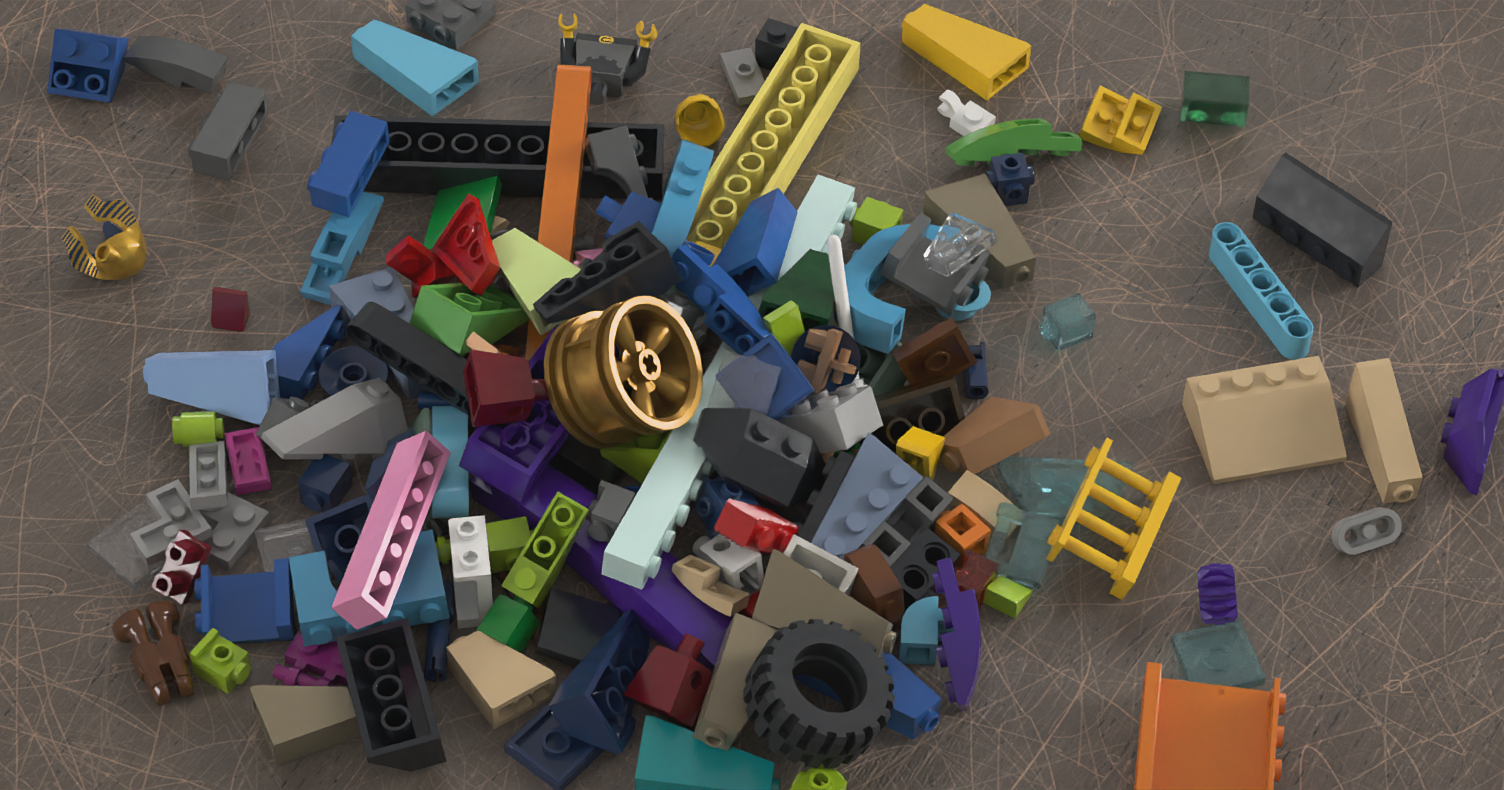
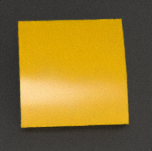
M1100 85L1093 97L1078 136L1089 143L1122 153L1142 155L1162 106L1134 92L1128 100Z

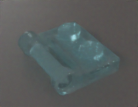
M1002 502L999 504L996 512L998 520L987 553L981 557L978 568L986 574L996 577L1002 575L1014 582L1040 589L1049 562L1046 558L1052 547L1047 544V540L1057 524L1060 526L1061 521L1021 510L1013 504ZM1011 523L1021 525L1009 564L999 559Z

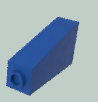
M779 188L751 201L712 265L718 264L737 283L747 297L777 282L798 212Z
M885 653L884 660L889 668L886 674H891L893 678L894 689L892 693L895 696L894 707L890 711L891 716L885 726L911 739H915L923 731L929 732L938 724L941 717L942 698L891 653ZM795 675V679L800 683L842 703L838 694L824 681L808 675Z

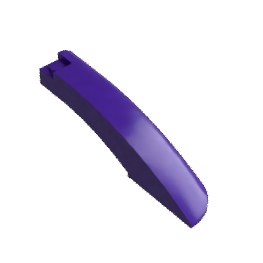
M547 465L521 502L475 475L468 480L474 501L504 520L526 517L529 530H535L557 491L589 509L593 499L597 500L596 494L550 465ZM585 518L565 563L596 588L616 608H619L620 612L624 614L632 609L648 635L670 650H677L685 633L702 640L705 645L696 661L711 670L712 673L725 631L734 615L729 617L715 610L691 593L672 572L673 564L678 562L679 559L670 551L668 553L662 552L660 556L662 561L657 575L654 579L649 577L642 590L602 575L604 551L609 542L597 541L591 538L587 532L590 521Z

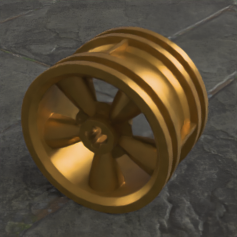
M637 296L613 304L604 312L594 311L568 319L554 330L545 351L544 378L550 403L567 431L577 440L590 447L598 449L611 448L633 441L641 434L653 435L678 428L691 419L699 405L703 387V373L700 354L694 337L681 316L667 303L655 297ZM614 343L622 354L616 360L614 356ZM631 387L633 389L631 398H629L624 388Z

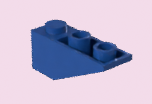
M334 306L275 344L272 350L276 351L280 397L290 399L292 396L304 400L308 391L314 390L321 363L332 353V348L336 341H341L344 337L346 322L343 321L342 306Z

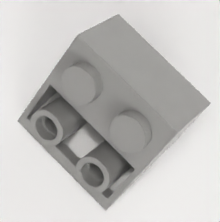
M855 383L843 385L834 392H828L827 388H821L819 394L812 392L807 396V400L800 401L790 411L777 419L778 422L813 438L820 453L847 450L865 438L868 432L872 433L883 426L871 386L857 388Z

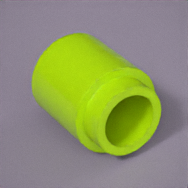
M216 411L182 412L181 416H173L172 431L174 444H182L183 447H189V445L218 442V439L224 438L223 417L217 418Z

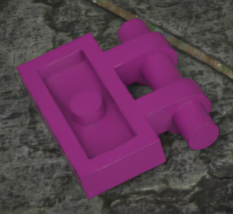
M299 629L284 654L285 663L292 666L288 668L277 664L272 674L273 678L284 681V686L340 687L337 686V683L348 686L337 641L305 647L301 629ZM311 672L321 677L318 679L313 676L307 675V673Z

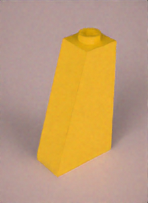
M923 4L914 12L908 13L903 19L901 41L903 44L986 101L1029 68L1031 45L1025 41L927 4Z

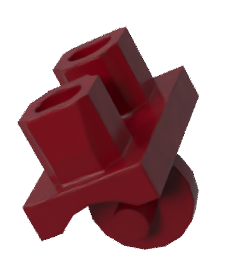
M185 529L179 530L175 541L169 543L165 553L167 557L161 573L156 574L152 583L153 589L164 596L171 597L181 605L188 604L195 589V579H199L201 576V565H207L206 561L212 546L199 541Z

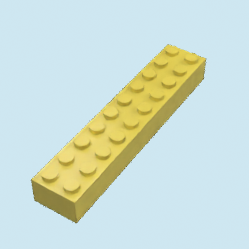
M804 23L800 24L708 171L686 241L693 243L700 241L723 249L751 201L776 188H779L783 194L785 193L859 70L860 42Z

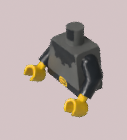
M561 13L558 18L559 28L563 32V38H560L561 65L591 66L592 79L589 103L601 105L605 102L606 96L619 98L623 96L626 87H631L645 75L651 48H648V46L657 37V29L654 24H652L651 32L647 35H642L644 29L643 21L637 24L636 33L640 38L639 45H637V40L582 33H577L576 38H573V32L578 26L577 16L573 13L574 23L571 26H565L562 23Z

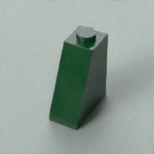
M809 249L763 295L758 309L762 319L787 302L793 301L799 307L805 331L816 326L828 325L834 302L828 254Z

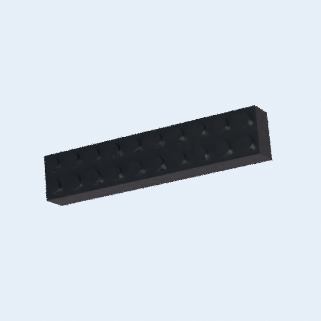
M335 115L332 143L335 139V131L341 121L344 122L348 115ZM370 116L387 122L389 144L363 192L437 194L439 190L498 175L502 183L500 195L543 197L551 121ZM587 122L586 138L590 134L623 126L628 127L629 134H634L638 143L639 152L635 154L638 165L643 166L647 174L648 185H645L648 198L652 197L653 200H662L664 124ZM585 148L579 198H604L606 195L612 199H627L625 192L615 181L605 176L593 174Z

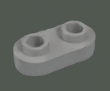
M1383 507L1373 508L1338 521L1332 530V542L1337 550L1356 555L1395 541L1401 532V519L1391 509ZM1381 519L1382 527L1377 531L1376 523ZM1347 530H1350L1351 537L1346 541L1344 535Z

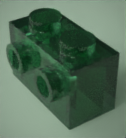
M1185 71L1181 91L1180 121L1245 127L1249 107L1250 76Z

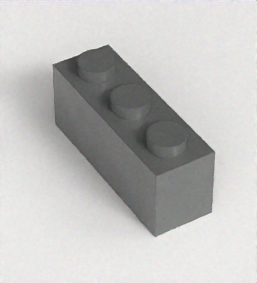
M229 81L223 93L218 94L210 116L207 115L204 118L199 135L190 142L188 156L192 160L193 172L227 181L231 180L268 115L265 90Z

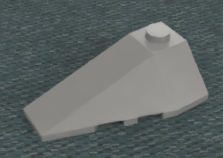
M380 378L356 383L268 429L263 432L261 438L282 459H322L324 454H341L343 459H354L356 454H371L373 459H377L385 455L388 441L406 432L408 427L401 398Z

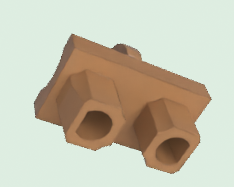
M833 328L828 331L810 329L804 347L821 352L817 364L801 359L797 367L815 390L813 392L819 394L821 388H825L831 368L834 369L831 382L841 384L844 372L855 374L857 367L848 363L851 350L841 348L838 360L835 359L843 331Z

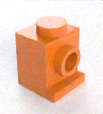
M960 504L952 511L947 510L943 512L936 520L934 533L961 554L957 564L961 569L989 551L991 529L965 505Z

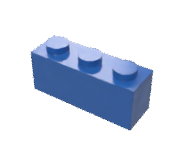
M350 110L345 121H341L338 124L332 145L324 149L321 165L317 172L313 171L308 179L307 190L310 191L312 206L346 217L350 216L389 144L386 121Z

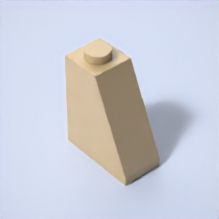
M476 631L468 636H461L446 647L449 670L493 730L552 699L557 691L556 675L551 669L480 631Z

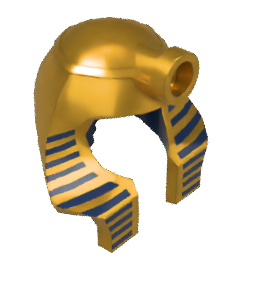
M92 194L84 208L96 222L106 221L103 225V233H105L104 236L107 238L105 242L97 247L95 254L88 251L85 239L74 226H70L61 239L66 245L71 265L82 273L103 280H123L136 275L143 269L147 254L145 238L136 217L124 200L116 199L103 202L98 196Z

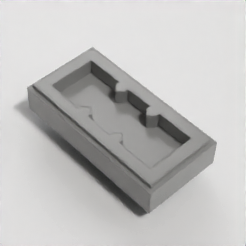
M751 47L720 53L721 65L738 106L751 104L765 82Z

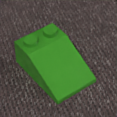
M464 283L421 286L409 324L446 345L447 348L460 356H465L466 353L471 351L467 346L466 340L473 331L492 345L530 318L516 297L493 284L488 286L482 296L471 291Z

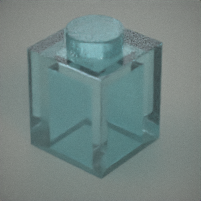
M1080 293L1044 306L1040 330L1044 339L1050 341L1059 352L1093 338L1096 315Z

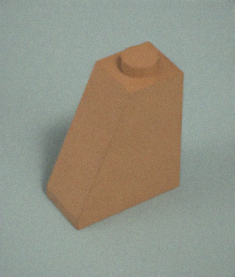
M991 396L943 436L946 439L941 453L942 464L948 472L963 475L968 470L976 474L1050 435V431L1039 405Z

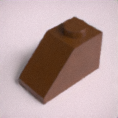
M869 544L844 554V561L859 568L849 596L889 621L893 626L902 623L905 613L903 587L878 547L874 544Z

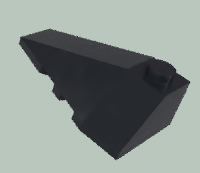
M638 221L607 239L601 245L603 251L593 260L589 258L584 259L579 264L581 270L575 276L561 279L533 303V306L548 324L589 312L603 311L613 304L637 296L655 297L656 295L663 294L681 281L667 247Z

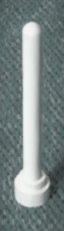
M830 235L827 238V249L838 327L845 330L854 339L841 241L837 235ZM858 371L852 383H855L857 388L868 386V384H864L863 378L859 377Z

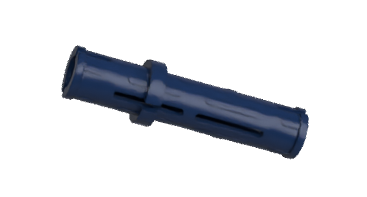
M447 579L442 580L450 618L428 623L424 678L431 682H436L437 672H439L440 682L447 678L448 660L446 647L449 646L450 624L453 623L455 616L452 608L454 584Z

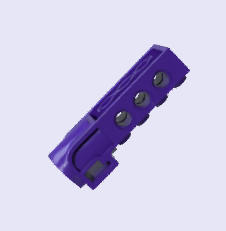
M559 324L554 327L529 360L532 379H545L544 357L546 347L552 333ZM614 343V356L616 360L619 357V349ZM535 400L528 419L524 421L479 426L467 441L459 467L521 502L570 436V433L558 419L550 400Z

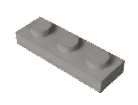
M225 441L189 445L190 503L192 511H213L220 507L228 506Z

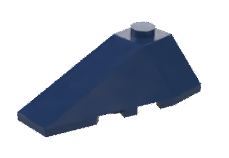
M368 494L305 519L315 552L325 550L328 568L340 584L373 504Z
M632 609L626 611L568 675L548 705L554 718L561 724L567 735L615 754L623 752L635 729L636 719L631 714L633 704L636 702L626 697L624 693L645 663L650 642L648 633Z

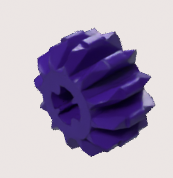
M1221 563L1201 566L1197 574L1201 619L1205 624L1226 625V623L1235 622L1238 617L1233 567L1230 564L1221 565Z

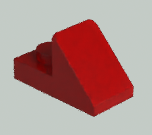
M409 235L385 255L387 265L411 280L413 298H418L421 286L448 284L457 276L434 252Z

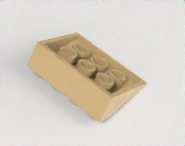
M1319 356L1186 379L1182 405L1213 485L1346 461L1347 455L1330 381Z

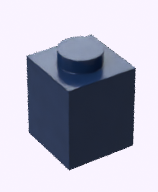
M324 454L322 459H313L298 481L301 503L313 511L322 512L339 506L353 485L350 463Z

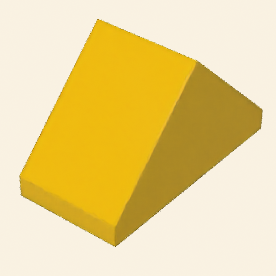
M913 426L898 440L896 455L918 472L923 479L927 476L934 481L946 438Z

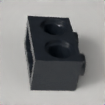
M928 528L922 532L890 567L903 587L905 611L916 601L937 595L934 591L936 587L932 573L939 572L938 565H931L927 560L937 564L938 560L951 557L955 575L958 572L954 566L961 554ZM905 583L914 585L916 589L909 588Z

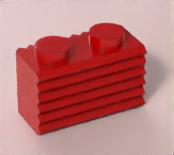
M731 498L726 501L714 526L715 532L725 536L726 539H730L731 542H735L741 548L771 555L773 549L784 553L794 534L797 535L799 531L798 526L768 508L736 501L735 499L732 500Z

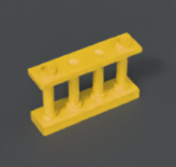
M1106 438L1099 449L1094 446L1092 447L1083 464L1089 468L1062 526L1057 524L1047 540V544L1052 547L1046 559L1053 562L1062 548L1110 573V578L1115 581L1109 594L1122 600L1135 584L1181 481V477L1169 471L1161 483L1157 480L1154 483L1107 458L1106 455L1113 440ZM1099 470L1147 495L1146 499L1151 501L1148 508L1143 506L1141 509L1094 483ZM1087 496L1134 520V525L1139 527L1137 533L1132 532L1129 535L1083 510L1082 507ZM1075 522L1123 547L1122 551L1127 553L1125 559L1116 561L1070 536Z

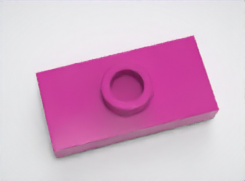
M259 427L224 433L236 495L272 489L263 442L256 435Z

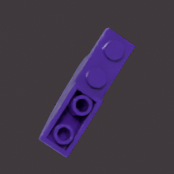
M950 557L938 560L939 572L932 573L937 595L945 593L948 605L941 608L946 630L954 628L953 632L940 635L943 645L937 646L936 651L941 668H949L951 681L945 682L950 704L957 702L959 711L962 712L968 709L978 678L981 658V627L974 589L963 592L959 591Z

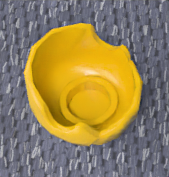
M698 94L687 97L677 106L674 124L681 140L684 139L703 147H709L720 139L725 128V120L718 103L713 98Z

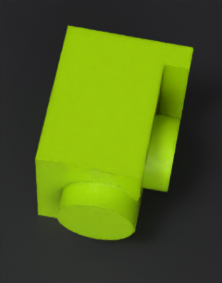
M214 628L190 652L193 674L227 694L237 684H242L247 679L251 670L249 653L220 636L219 631Z

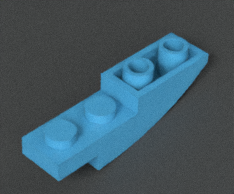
M362 192L349 217L334 212L331 214L310 255L312 265L300 290L302 298L331 305L329 286L345 281L355 255H361L383 204V196Z

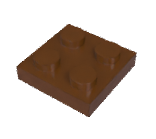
M952 317L936 324L931 330L914 340L904 343L900 348L891 352L910 385L940 375L954 377L978 363Z

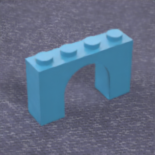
M433 530L419 533L387 618L358 630L331 608L338 591L331 584L325 550L289 557L299 624L305 647L337 641L336 637L408 618L410 626L433 623L450 618Z

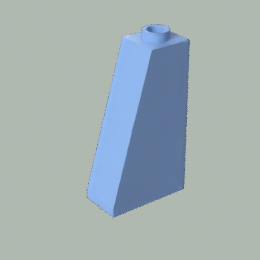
M275 350L158 353L145 359L143 378L148 384V394L208 411H216V413L261 425L273 399L280 398Z

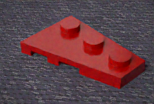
M468 193L431 250L471 291L482 296L486 288L495 280L500 265L479 199Z

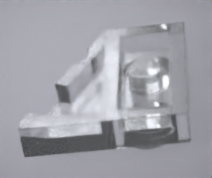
M952 212L948 215L924 253L925 265L949 277L998 242L996 233L988 227Z

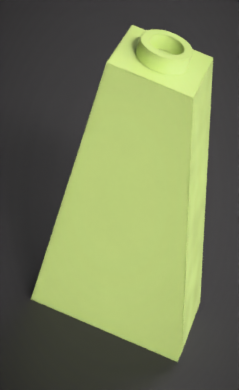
M516 228L493 239L492 243L500 265L498 272L540 335L566 321L548 324L535 310L533 303L561 279L572 278L581 269Z

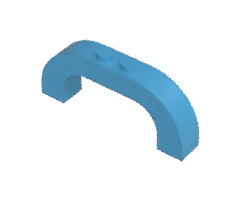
M682 139L668 172L662 191L664 196L651 232L667 247L671 257L676 249L682 245L683 241L687 239L714 154V150Z
M911 224L893 226L877 232L860 250L856 249L847 265L844 264L854 340L869 348L887 354L902 337L906 309L883 302L873 295L887 279L880 273L888 252ZM929 225L926 233L927 238L964 259L968 233L943 226ZM834 302V318L838 325L836 306Z

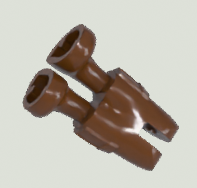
M156 601L147 605L145 610L151 628L156 633L157 644L151 643L142 612L139 609L135 608L121 615L112 626L114 637L122 643L133 642L135 649L131 654V661L137 675L146 683L157 705L161 706L171 702L167 683L171 681L175 688H177L181 699L193 695L194 687L189 670V655L184 640L180 636L173 634L172 628L180 620V612L177 606L169 601Z

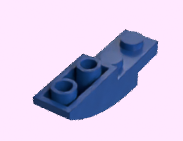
M686 244L676 249L671 258L681 281L675 285L707 314L703 322L730 348L741 356L769 335V331L753 303L718 264L709 267Z

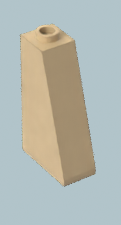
M1385 358L1355 363L1345 407L1383 504L1391 502L1403 503L1411 499H1417L1423 477L1390 359Z

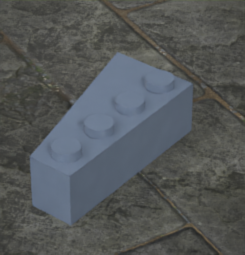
M391 267L329 286L331 308L336 305L342 306L343 321L346 322V325L352 321L367 302H375L410 323L414 308L396 271ZM387 364L389 378L409 400L418 398L419 392H430Z
M868 432L811 543L844 560V554L859 549L862 543L883 521L887 522L894 515L904 499L922 481L923 477Z

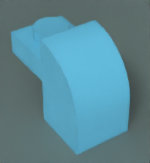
M938 596L920 599L905 611L901 623L899 661L902 664L936 665V647L938 646V641H942L940 635L954 631V628L946 630L941 608H938Z

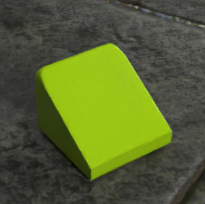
M1000 575L985 589L984 604L1015 619L1032 595L1033 590Z

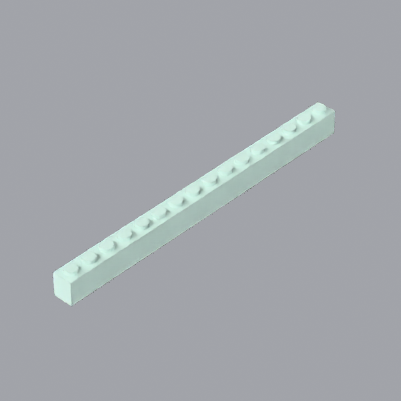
M819 174L817 175L797 210L798 213L778 280L809 249L828 254L827 238L830 235H837L841 240L845 230L844 223L845 221L851 222L857 208V203L853 202L854 187ZM773 285L748 297L757 311L763 295ZM724 341L703 376L702 394L694 415L684 425L673 429L607 545L603 556L602 575L642 590L648 578L654 579L657 575L662 558H660L662 552L668 553L675 540L676 532L674 531L677 525L683 527L690 511V506L688 505L691 500L695 502L698 500L703 489L704 481L702 480L704 476L710 477L715 468L707 459L702 447H698L693 438L701 411L704 408H738L715 377L716 374L740 357Z

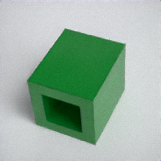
M499 594L476 630L521 653L540 623L532 613V605L517 596L512 600Z

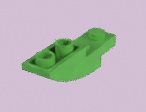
M1043 118L1019 119L993 124L971 132L947 146L945 154L955 160V164L973 166L975 161H987L986 164L990 166L991 157L1016 154L1018 149L1019 153L1026 155H1038L1039 150H1051L1050 154L1069 156L1070 151H1081L1082 138L1073 132H1052V124Z

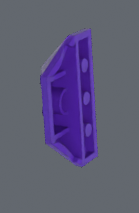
M1489 369L1463 385L1460 398L1453 397L1448 417L1454 418L1453 424L1445 423L1440 441L1447 444L1443 458L1467 490L1475 495L1479 491L1504 400V369Z

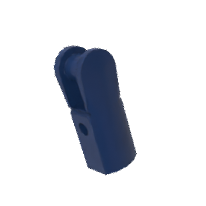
M980 342L979 345H968L978 362L963 371L965 395L968 399H984L989 393L985 343Z

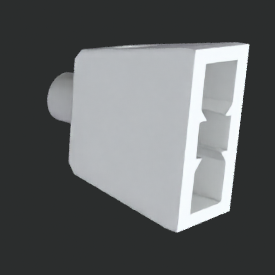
M720 534L713 539H710L708 536H702L694 543L693 553L700 559L721 567L719 581L750 595L761 589L764 572L762 556L759 552L743 549Z

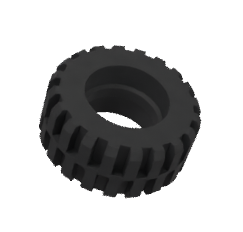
M810 619L806 624L804 620L790 623L788 627L780 628L767 641L746 675V686L743 689V700L748 704L745 709L750 722L755 721L756 726L754 730L761 739L765 737L769 741L768 747L775 753L779 750L787 755L786 760L795 764L798 761L805 762V767L817 769L821 764L826 769L837 768L841 763L849 764L855 761L860 754H864L891 716L890 711L894 707L895 696L892 693L894 689L893 678L891 674H886L889 668L884 658H879L876 655L877 648L870 641L866 643L859 638L861 634L854 629L847 631L842 628L843 624L834 621L824 624L823 619ZM793 675H808L827 683L840 697L845 712H827L809 703L797 689Z

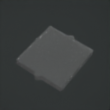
M725 350L707 408H752L767 416L782 368L758 361L754 355L749 358Z

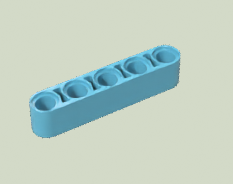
M1230 222L1217 224L1213 229L1209 248V258L1278 351L1290 360L1306 357L1309 352L1314 328L1311 320L1237 225Z
M432 406V436L451 452L432 500V518L469 517L468 471L459 467L468 441V415L454 406Z

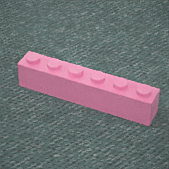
M427 430L396 444L331 608L356 630L387 618L451 453Z

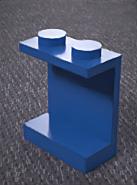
M289 558L274 559V572L212 576L209 566L201 565V579H195L196 600H201V612L195 613L197 634H203V637H205L214 628L219 631L220 636L234 644L294 639L293 582Z

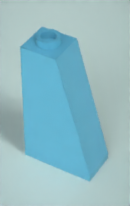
M374 19L351 35L353 58L432 117L479 83L478 61L475 58Z

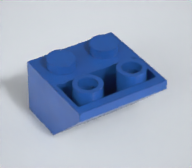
M55 29L47 93L112 102L125 71L126 62L123 61V57L127 53L129 38L73 29Z

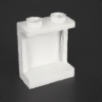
M485 515L451 518L448 524L458 629L478 627L493 605Z

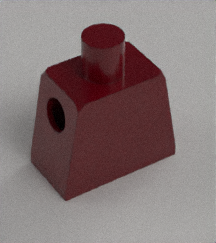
M479 350L470 351L463 375L473 427L524 421L528 419L535 400H549L545 379H532L529 361L525 358Z
M685 633L676 651L660 645L655 647L626 689L624 695L647 710L693 727L712 677L711 670L696 661L705 643Z

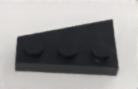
M841 450L837 458L829 457L821 473L822 476L826 477V480L821 490L813 489L805 505L811 511L805 523L800 520L797 521L796 526H798L799 531L796 536L810 543L812 542L854 456Z

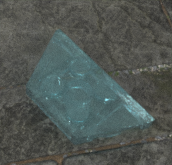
M1007 457L997 463L999 474L1029 522L1062 524L1089 467L1083 465L1085 460ZM1114 461L1131 471L1133 469V462ZM1099 470L1094 481L1097 485L1118 496L1125 486V483ZM1087 496L1082 507L1083 510L1103 521L1111 509L1090 496Z

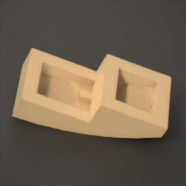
M968 470L965 471L948 492L954 498L951 504L956 507L960 504L965 505L991 529L993 537L1004 543L1007 542L1024 521V514L1009 499L989 483Z
M688 555L673 564L672 572L679 581L697 598L715 610L731 617L747 607L750 594L719 581L721 567L693 555Z

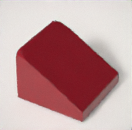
M214 287L212 290L211 307L212 327L243 332L250 315L247 292Z

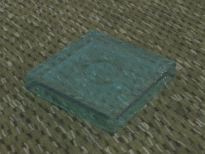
M1240 619L1235 620V622L1226 623V625H1212L1171 635L1170 643L1187 681L1246 689L1264 685L1266 677Z

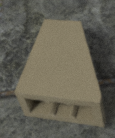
M255 685L249 687L253 710L277 766L361 737L353 702L347 687Z

